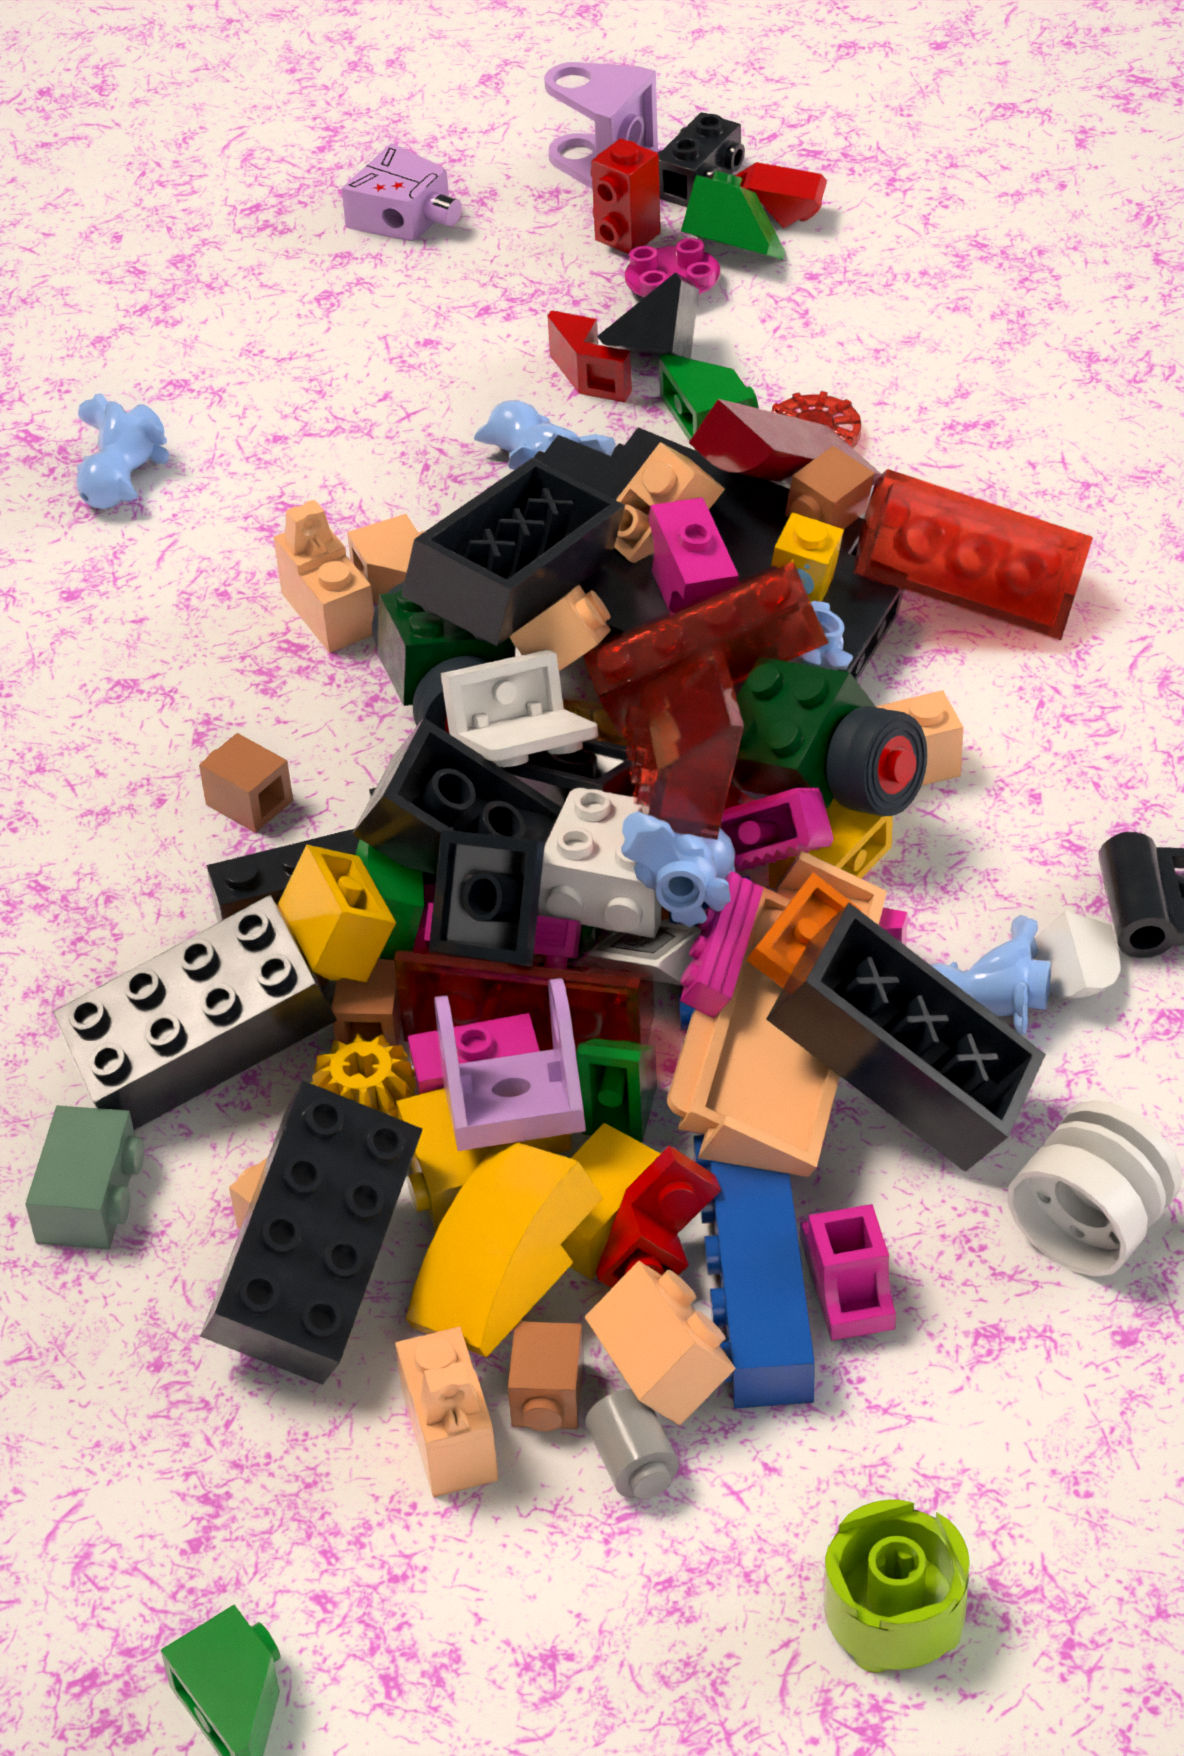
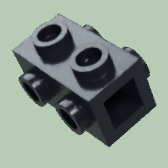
M700 112L686 127H683L678 135L663 150L658 152L660 199L687 207L696 175L713 179L715 171L727 174L737 171L742 165L745 155V147L741 144V124L723 119L717 114Z

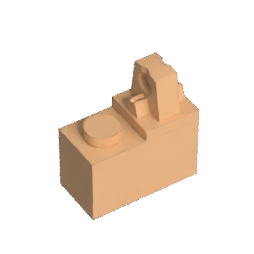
M315 500L286 510L285 532L274 536L282 595L329 653L373 636L374 606L371 585L346 556V548L330 529L324 510Z
M461 1327L395 1342L401 1389L432 1496L437 1497L499 1481L493 1425L476 1371L474 1372Z

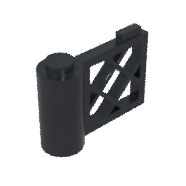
M1122 832L1108 839L1099 850L1098 860L1117 944L1121 951L1130 957L1150 958L1166 952L1173 945H1184V879L1178 876L1174 869H1184V848L1156 847L1151 837L1138 832Z

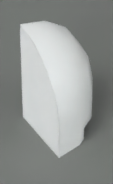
M1065 910L1035 938L1038 953L1034 960L1051 961L1049 993L1055 997L1067 999L1088 997L1102 992L1113 985L1121 971L1120 956L1111 924Z

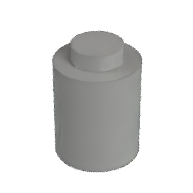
M632 1389L614 1392L598 1401L588 1412L585 1424L617 1492L626 1497H637L639 1499H649L664 1492L670 1486L672 1478L679 1469V1460L655 1411L640 1402Z

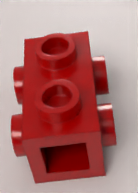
M619 138L591 160L592 214L594 217L595 240L629 254L634 248L647 245L661 233L659 156L657 152L637 145L633 141Z

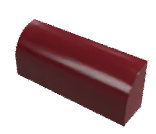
M721 399L716 401L688 442L712 465L721 470L791 485L792 476L832 446H835L873 471L875 475L872 486L882 476L875 467L829 426Z

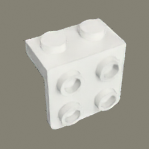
M548 649L441 673L449 734L484 756L485 759L493 761L499 767L524 764L529 761L528 754L548 750V753L551 754L576 752L583 748V741L598 737L596 723L564 709L557 654Z
M576 788L570 791L544 848L538 906L539 916L578 920L583 925L655 938L661 924V905L657 900L656 891L645 887L636 878L634 867L637 862L626 858L622 854L621 847L625 841L622 833L623 821L630 814L639 811L667 822L672 830L675 831L678 825H684L685 812L683 808L656 800L623 796L596 789Z

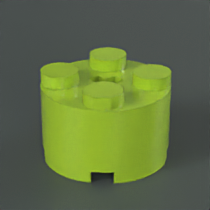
M900 1499L880 1500L863 1505L849 1513L839 1524L838 1532L830 1545L828 1544L825 1555L824 1612L832 1635L853 1656L854 1661L859 1667L874 1673L883 1672L887 1669L903 1670L916 1668L933 1662L959 1644L966 1619L970 1559L965 1540L956 1526L938 1512H936L935 1518L924 1512L914 1510L913 1502Z

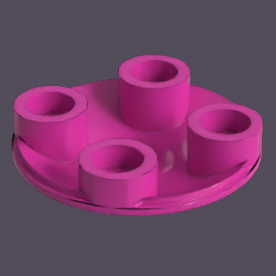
M686 238L677 242L676 246L656 249L650 246H639L631 250L629 253L630 264L625 270V282L634 293L646 297L676 272L693 281L699 288L700 295L717 283L721 272L718 261L712 255L705 252L703 241L695 238Z

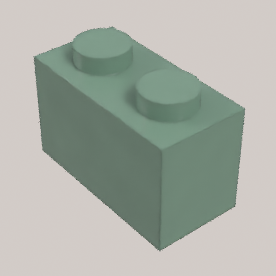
M56 1105L25 1203L35 1243L110 1249L117 1224L124 1225L128 1218L130 1207L128 1185L131 1174L138 1175L141 1172L144 1159V1142L142 1137H135L130 1111Z

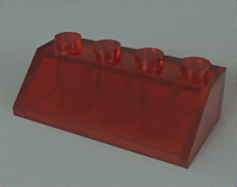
M887 469L876 478L860 529L853 574L1056 641H1061L1093 537Z
M793 557L608 638L585 653L583 657L596 694L617 732L621 735L694 703L710 693L746 680L758 657L789 661L829 642Z
M709 644L642 687L639 705H629L623 730V739L628 740L627 760L632 761L630 782L636 783L634 804L641 805L644 814L667 822L674 833L691 834L715 840L718 839L744 728L722 645Z
M411 948L396 952L394 964L405 1042H408L409 1035L437 1030L434 997L448 996L453 1027L529 1013L539 1051L552 1050L553 1040L548 982L552 979L562 978L569 1004L575 1052H577L580 1043L594 1038L630 1041L636 1044L648 1045L655 1015L653 974L533 961L532 966H523L430 952L429 949Z

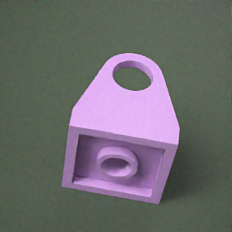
M567 62L556 65L546 72L544 77L546 92L595 121V134H567L558 137L550 144L549 160L554 167L592 189L591 160L619 138L633 141L637 145L654 152L658 151L655 70L640 66ZM569 75L583 76L589 80L585 85L574 88L563 87L556 83L558 79ZM573 146L586 147L593 151L592 154L581 159H569L559 154L562 150Z
M562 978L552 979L548 982L553 1040L552 1050L468 1063H458L448 996L434 997L444 1090L457 1151L586 1131L571 1016Z

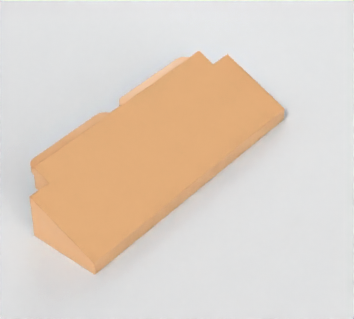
M800 851L780 879L775 891L763 887L732 999L715 1018L695 1009L691 1016L667 1096V1104L671 1111L681 1116L678 1130L705 1134L698 1156L699 1159L809 1177L816 1169L840 1076L766 1020L783 988L746 959L812 873H815L858 906L862 913L878 925L887 893L886 890L803 851Z

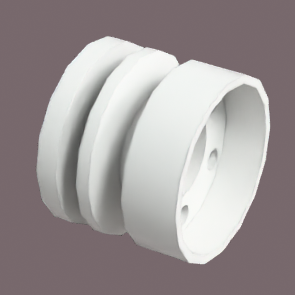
M1092 1100L1076 1104L1059 1123L1058 1127L1045 1140L1044 1147H1041L1009 1184L1007 1203L1017 1226L1029 1242L1049 1259L1073 1272L1094 1277L1111 1275L1127 1261L1146 1236L1147 1229L1161 1217L1164 1209L1178 1195L1181 1190L1183 1173L1176 1153L1165 1138L1141 1116L1117 1104Z

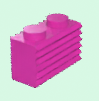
M794 788L689 821V827L707 824L719 827L730 837L735 849V872H744L745 869H755L756 866H765L766 863H776L777 860L798 856L800 851L809 853L810 850H819L820 847H830L834 840L819 788Z

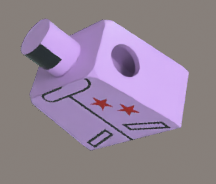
M392 143L341 188L346 228L407 241L417 240L435 222L453 227L458 222L462 211L461 201L449 197L447 172L442 166Z

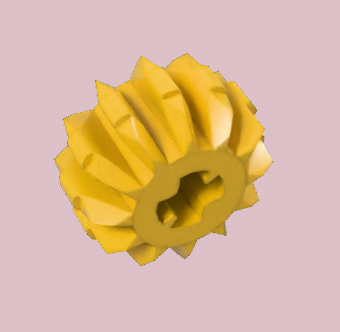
M357 1032L353 1043L346 1045L333 1040L332 1049L330 1050L331 1054L317 1055V1062L314 1067L315 1073L312 1075L313 1081L311 1084L395 1118L398 1116L396 1101L415 1095L414 1089L417 1088L414 1069L411 1068V1063L408 1062V1056L404 1052L403 1046L395 1045L389 1047V1043L383 1034L371 1042H367Z

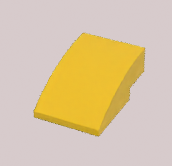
M518 1142L495 1145L478 1164L456 1195L426 1252L406 1315V1320L410 1326L426 1334L460 1326L467 1349L487 1358L573 1264L561 1243L603 1199L577 1160Z

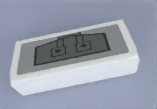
M661 922L655 938L615 931L592 948L587 957L615 975L684 986L680 981L685 969L692 962L693 957L689 955V951L695 939L700 935L701 929L696 926L690 928L682 924Z

